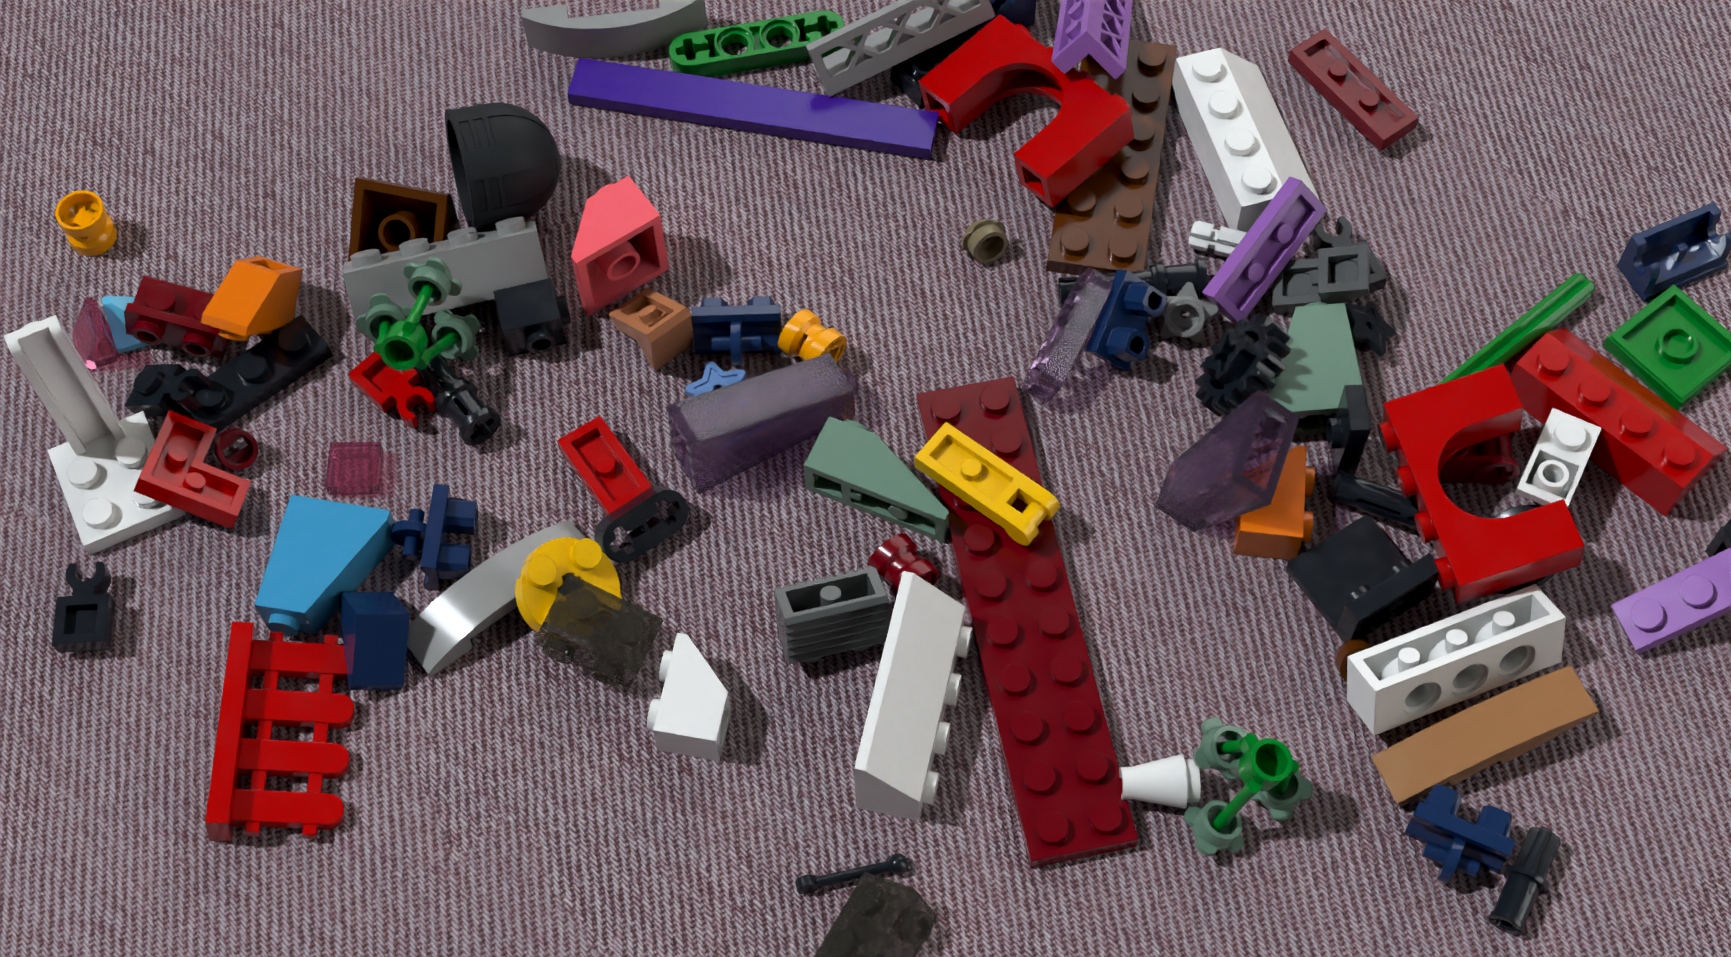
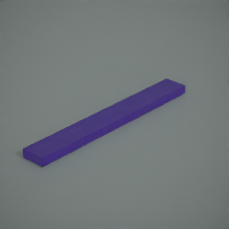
M585 58L578 59L567 93L569 104L931 159L939 124V112L835 96L828 97V95Z

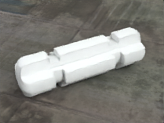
M1196 221L1191 228L1188 242L1189 247L1192 249L1207 252V249L1211 248L1215 249L1214 254L1229 257L1247 232L1221 226L1220 230L1213 229L1214 224Z

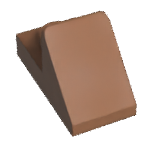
M648 287L609 313L617 330L637 341L654 370L660 369L693 344L692 320L687 307Z

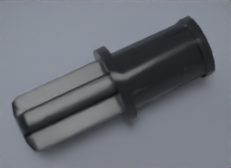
M1543 826L1541 828H1530L1514 864L1507 866L1504 870L1503 875L1506 882L1494 910L1489 915V922L1506 933L1521 935L1523 933L1524 925L1537 896L1544 894L1548 888L1545 878L1561 844L1560 837L1552 833L1550 829Z

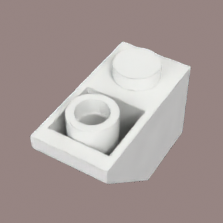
M1552 408L1521 475L1515 494L1541 505L1564 499L1568 507L1599 436L1601 427Z
M677 633L673 651L665 650L662 656L659 680L665 683L661 699L653 698L647 717V730L653 731L657 750L720 761L731 716L728 691L689 636Z

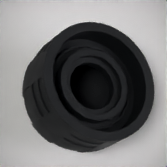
M479 103L470 107L463 106L459 109L445 110V127L450 160L461 207L468 227L476 228L478 233V231H488L496 228L495 223L507 218L524 217V220H526L548 202L558 183L560 158L551 132L537 116L522 107L508 103Z

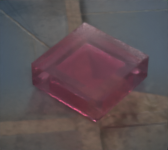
M330 443L325 483L328 494H379L384 451L381 443Z

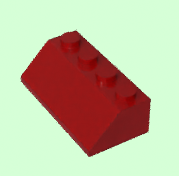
M1566 328L1547 332L1515 364L1510 375L1523 410L1543 425H1545L1552 408L1601 427L1589 460L1665 517L1728 450L1725 445Z

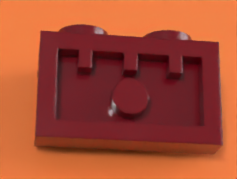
M143 275L134 302L127 303L124 311L126 334L133 335L137 340L146 344L157 345L163 343L182 348L188 354L196 357L213 356L223 359L230 339L218 334L219 328L201 323L202 313L214 296V294Z

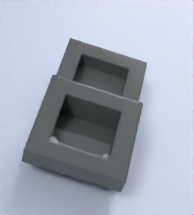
M1368 244L1318 249V258L1289 260L1273 281L1272 306L1276 314L1291 313L1295 311V307L1305 306L1312 302H1325L1327 304L1344 303L1369 294L1370 249Z

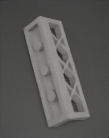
M898 0L805 46L813 62L811 65L815 75L828 97L995 17V13L990 0ZM922 5L927 6V8L910 15L912 10ZM879 26L886 27L868 36L870 30ZM837 46L844 47L824 58L821 57V54Z

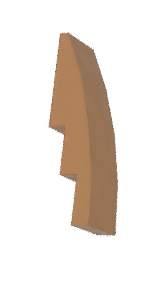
M1569 665L1471 706L1371 756L1394 800L1401 808L1431 792L1436 784L1444 785L1449 782L1453 786L1498 761H1501L1503 765L1599 714V711L1572 666Z

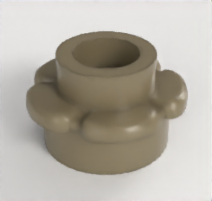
M989 218L973 222L967 228L962 239V248L967 250V256L975 258L977 262L983 264L991 263L1000 258L1008 246L1005 226L999 220L992 222Z

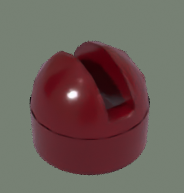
M232 428L219 435L215 442L214 451L221 464L230 469L241 470L249 467L256 460L258 444L250 433L242 429ZM242 437L246 443L224 456L223 450Z

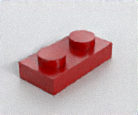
M601 416L596 417L557 440L559 450L606 515H609L652 487Z

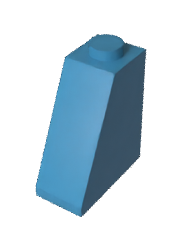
M291 495L254 604L265 625L273 632H283L284 636H296L298 632L317 635L339 610L338 596L340 592H354L396 544L390 538L392 525L395 523L391 511Z

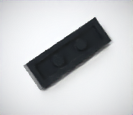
M301 314L207 376L212 381L211 386L201 387L192 395L202 403L200 408L187 412L194 420L216 428V435L332 357L331 350L328 344Z

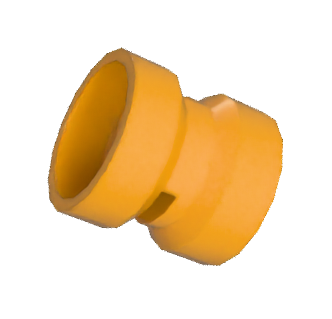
M86 190L74 191L59 201L55 210V217L62 231L66 233V237L74 251L84 256H97L113 246L117 239V229L98 195Z
M802 309L797 312L784 326L778 340V347L791 357L799 356L802 358L804 367L818 377L823 376L836 365L847 345V338L834 328L826 329L823 327L821 319L809 309Z

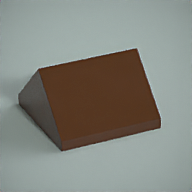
M356 177L348 262L351 261V255L360 251L379 249L381 255L399 251L401 243L413 239L427 238L429 244L448 240V233L461 229L451 194L365 177Z

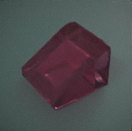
M92 297L85 299L73 329V340L76 350L90 371L118 361L117 357L119 355L107 318L96 299L93 300Z

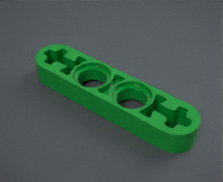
M820 10L686 33L676 37L669 46L671 68L673 72L713 77L811 60L805 45L822 38V34L819 31L827 30L828 34L844 27V21L835 12ZM800 33H805L806 41L800 42ZM776 35H785L792 39L789 45L782 48L773 47L768 43L769 39ZM731 43H742L747 47L746 51L739 55H729L723 51L724 47ZM837 46L821 54V57L824 58L843 47ZM715 48V57H710L709 49ZM694 53L696 59L687 60L685 54Z

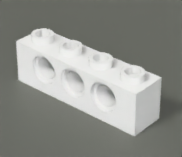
M1536 584L1347 656V701L1375 736L1560 663L1562 661L1566 617Z

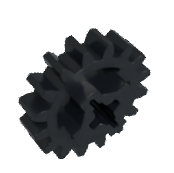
M1254 314L1249 323L1241 319L1236 329L1226 330L1222 335L1221 343L1210 348L1212 354L1206 357L1200 366L1205 373L1196 379L1195 383L1201 388L1195 395L1202 401L1201 404L1218 417L1223 415L1227 419H1231L1236 411L1242 415L1245 414L1249 404H1259L1262 401L1264 390L1266 388L1273 389L1276 385L1273 378L1279 376L1286 368L1281 359L1291 353V348L1285 345L1289 341L1290 335L1284 332V328L1265 315L1261 318L1258 314Z

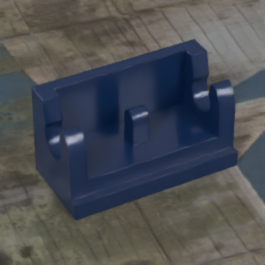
M1715 202L1630 237L1617 267L1643 303L1658 297L1673 284L1680 288L1726 268L1728 265L1726 258L1731 251V232L1723 234L1721 237L1718 236L1716 224L1720 222L1722 212Z

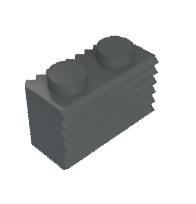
M868 566L866 570L858 568L856 572L848 570L846 574L838 572L835 577L828 575L825 579L820 577L815 581L808 579L805 583L797 582L795 586L787 584L785 588L777 586L774 590L777 635L788 664L797 662L812 663L820 660L823 656L848 650L864 651L874 644L886 641L890 625L889 599L875 567Z

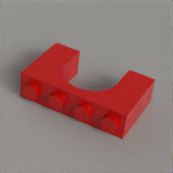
M999 14L918 81L925 109L927 111L939 112V121L958 134L991 105L1005 97L1021 93H1034L1056 101L1061 108L1053 121L1013 154L1020 184L1053 208L1134 139L1131 118L1132 110L1124 98L1118 94L1111 95L1105 91L1088 72L1084 70L1078 71L1074 67L1066 74L1061 72L1051 62L1053 47L1046 48L1036 41L1023 25H1014Z
M1504 363L1383 403V423L1377 424L1378 434L1387 454L1395 452L1401 466L1395 469L1401 492L1405 498L1413 496L1419 513L1414 514L1419 536L1424 544L1432 542L1439 558L1434 560L1438 570L1437 580L1443 591L1451 588L1457 605L1580 566L1585 547L1564 499L1509 517L1482 518L1469 514L1457 507L1446 496L1441 487L1438 477L1440 471L1455 453L1468 446L1521 429L1523 406Z

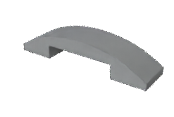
M659 0V8L569 18L567 4L521 9L528 46L569 57L608 58L639 54L668 46L676 37L686 33L697 32L708 25L705 0Z
M570 520L533 533L487 559L450 586L409 625L407 649L430 678L473 648L470 641L471 638L517 607L515 598L516 579L520 577L521 569L525 564L523 562L533 550L556 538H585ZM562 577L563 585L570 581L569 578Z

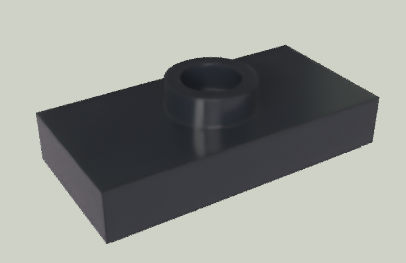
M1345 385L1335 417L1328 418L1326 438L1328 448L1331 451L1334 479L1340 469L1355 475L1371 431L1366 389L1363 388V385Z

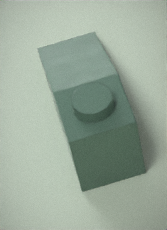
M829 416L804 463L805 489L945 543L948 536L949 511L875 433L870 432L864 425L856 421L846 420L843 422Z

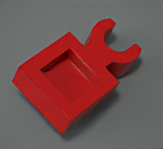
M375 351L348 373L351 383L384 414L396 404L403 423L410 428L415 429L419 425L416 416L410 411L414 405L425 404L431 411L437 410L433 394L424 387L416 386L421 380L414 368L407 371L395 370L389 367L382 360L380 354H377Z

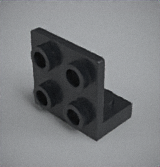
M1364 515L1293 558L1286 567L1289 575L1344 643L1349 640L1364 638L1430 597L1438 581V570L1434 563L1435 559L1430 553L1414 563L1410 559H1405L1369 515Z

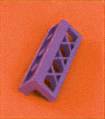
M1061 0L1051 62L1061 72L1066 74L1084 57L1090 54L1114 79H1117L1126 71L1133 0Z

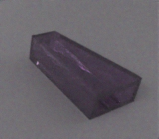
M827 353L675 402L666 407L675 458L699 495L819 434L829 416L841 421L854 416V394L858 393L857 383L850 370L846 366L839 368L831 354Z

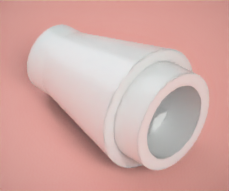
M1183 754L1132 767L1119 768V777L1122 778V800H1138L1184 809L1187 803H1199L1201 792L1200 771L1194 760L1184 759Z

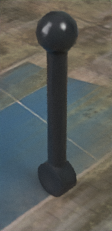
M895 853L891 855L888 861L817 877L816 875H804L795 881L797 892L799 894H809L816 891L819 887L886 872L901 875L907 871L909 861L903 854Z

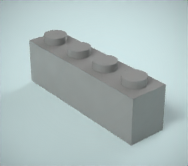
M512 217L495 223L496 229L477 233L474 227L462 228L448 233V240L429 244L427 238H419L401 243L399 251L380 255L379 249H369L351 255V261L343 264L342 275L355 323L360 315H364L370 307V298L376 293H385L392 302L400 306L407 305L413 308L416 299L408 290L410 279L405 277L404 268L410 262L415 264L424 263L429 257L442 259L449 267L451 276L461 282L462 290L457 296L448 294L445 302L441 305H427L422 315L435 313L442 309H452L495 299L493 291L548 279L535 220L525 222L524 217Z

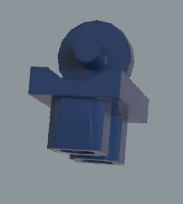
M1117 269L1103 307L1090 306L1087 311V319L1096 325L1085 351L1107 361L1116 370L1128 372L1132 361L1144 360L1150 343L1148 335L1144 334L1143 331L1149 317L1156 318L1158 315H1162L1168 300L1167 296L1128 270Z
M753 296L751 300L747 301V305L728 306V302L721 297L704 298L700 307H692L691 309L695 355L731 354L732 365H742L743 353L782 352L778 347L779 336L782 332L780 304L774 305L771 296Z
M434 484L427 524L423 523L425 516L423 510L411 509L408 520L397 521L392 525L390 538L396 544L403 546L402 558L404 560L416 561L419 549H423L420 570L425 573L424 589L440 590L441 579H461L470 572L471 546L447 544L449 533L475 535L478 522V505L474 501L452 498L449 485Z
M1436 784L1424 803L1419 801L1408 822L1404 835L1426 843L1422 856L1441 864L1437 880L1448 884L1455 870L1475 878L1480 866L1499 873L1505 860L1511 856L1516 842L1509 838L1512 822L1511 813L1494 806H1483L1476 824L1456 817L1462 796L1455 790Z

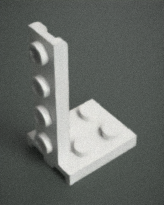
M56 315L42 321L28 323L21 329L4 335L13 358L68 441L47 451L82 544L89 555L186 515V512L134 492L139 475L156 440L149 420L143 411L122 420L117 418Z

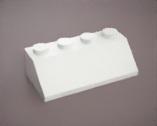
M1222 48L1176 58L1170 93L1229 228L1248 232L1289 176L1302 180L1318 198L1257 65Z
M903 571L854 766L856 808L920 821L923 803L933 805L939 773L931 771L935 753L945 755L951 723L942 721L946 705L956 706L962 675L955 674L954 669L957 657L967 658L973 627L964 626V605L911 572Z

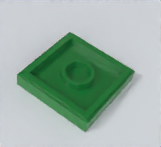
M1674 284L1607 336L1603 347L1677 411L1731 368V333Z

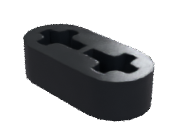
M651 487L603 518L595 530L594 540L600 545L602 552L611 560L618 563L633 561L684 526L688 518L686 499L680 493L668 487ZM660 499L667 503H672L667 509L669 518L665 521L658 517H653L646 522L647 519L659 511L656 503ZM618 527L625 531H631L625 536L627 545L623 549L616 545H610L616 539L613 531Z

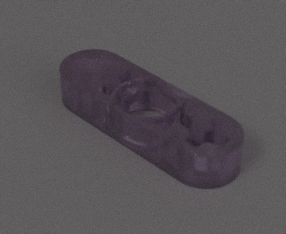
M1088 267L1078 277L1023 383L1024 391L1044 403L1049 402L1058 393L1113 286L1112 279L1092 267Z

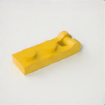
M947 422L942 425L914 457V467L1003 527L1007 534L1021 545L1028 546L1038 535L1037 527L1043 520H1050L1060 509V503L1053 494ZM1017 498L1028 505L1023 513L1011 506Z

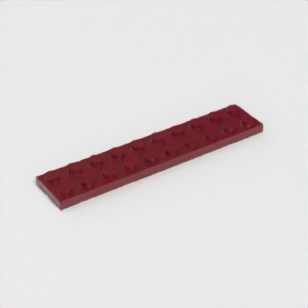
M1013 376L916 394V405L926 443L947 422L1043 487ZM936 482L940 503L949 511V540L970 625L973 627L972 633L1030 868L1136 847L1138 843L1137 833L1128 800H1122L1121 798L1122 778L1119 777V766L1052 518L1050 520H1043L1037 527L1038 535L1028 546H1024L1013 540L1003 527ZM1019 498L1011 505L1021 513L1028 507Z

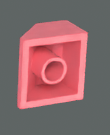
M630 176L614 184L603 186L595 195L588 198L585 204L571 260L582 308L587 316L592 315L669 270L661 216Z

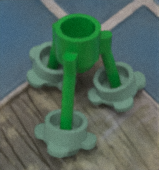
M429 257L426 262L421 264L410 262L404 268L405 277L410 279L408 290L416 299L413 308L407 305L400 306L392 302L385 293H376L370 298V307L364 315H360L356 320L358 331L362 334H367L368 338L375 343L373 350L380 354L382 360L389 367L395 370L407 371L415 366L420 370H425L430 360L438 354L448 359L461 357L464 361H472L479 354V349L476 346V333L481 328L479 320L470 314L465 317L453 315L449 309H442L435 314L434 321L437 325L431 333L432 346L426 349L428 338L424 328L419 324L426 306L441 305L445 302L448 294L457 296L462 290L461 282L451 276V271L447 264L437 257Z
M1217 717L1207 718L1203 721L1201 725L1202 741L1200 747L1193 753V760L1196 766L1200 769L1212 768L1220 771L1227 780L1236 779L1240 776L1245 785L1229 804L1224 801L1214 800L1208 802L1202 809L1195 805L1190 806L1184 813V820L1192 827L1196 840L1195 846L1203 855L1213 856L1216 851L1224 849L1238 852L1244 844V838L1240 834L1242 831V820L1238 812L1250 799L1252 801H1260L1267 807L1273 820L1286 822L1291 819L1292 809L1300 801L1310 799L1313 793V786L1308 779L1302 778L1298 771L1300 768L1299 763L1292 759L1289 749L1282 742L1272 738L1258 740L1254 734L1248 733L1244 728L1234 725H1223L1222 721Z

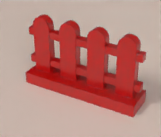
M232 621L205 819L210 841L232 842L234 825L245 826L246 836L260 837L261 827L303 829V839H317L318 830L334 829L343 821L344 806L341 799L334 794L322 793L323 778H339L348 771L350 765L349 754L344 746L337 743H327L329 729H342L349 726L355 716L354 703L351 698L344 694L333 693L334 680H348L344 645H338L337 635H325L324 644L284 642L283 632H270L269 641L257 640L253 622ZM253 675L264 676L263 689H252ZM279 677L320 679L318 692L278 690ZM247 724L258 725L256 739L245 738ZM273 726L314 728L313 742L272 740ZM241 774L252 775L250 790L239 789ZM267 776L308 778L307 792L265 790Z

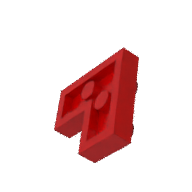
M169 410L139 475L134 492L232 529L251 481L203 463L217 429Z

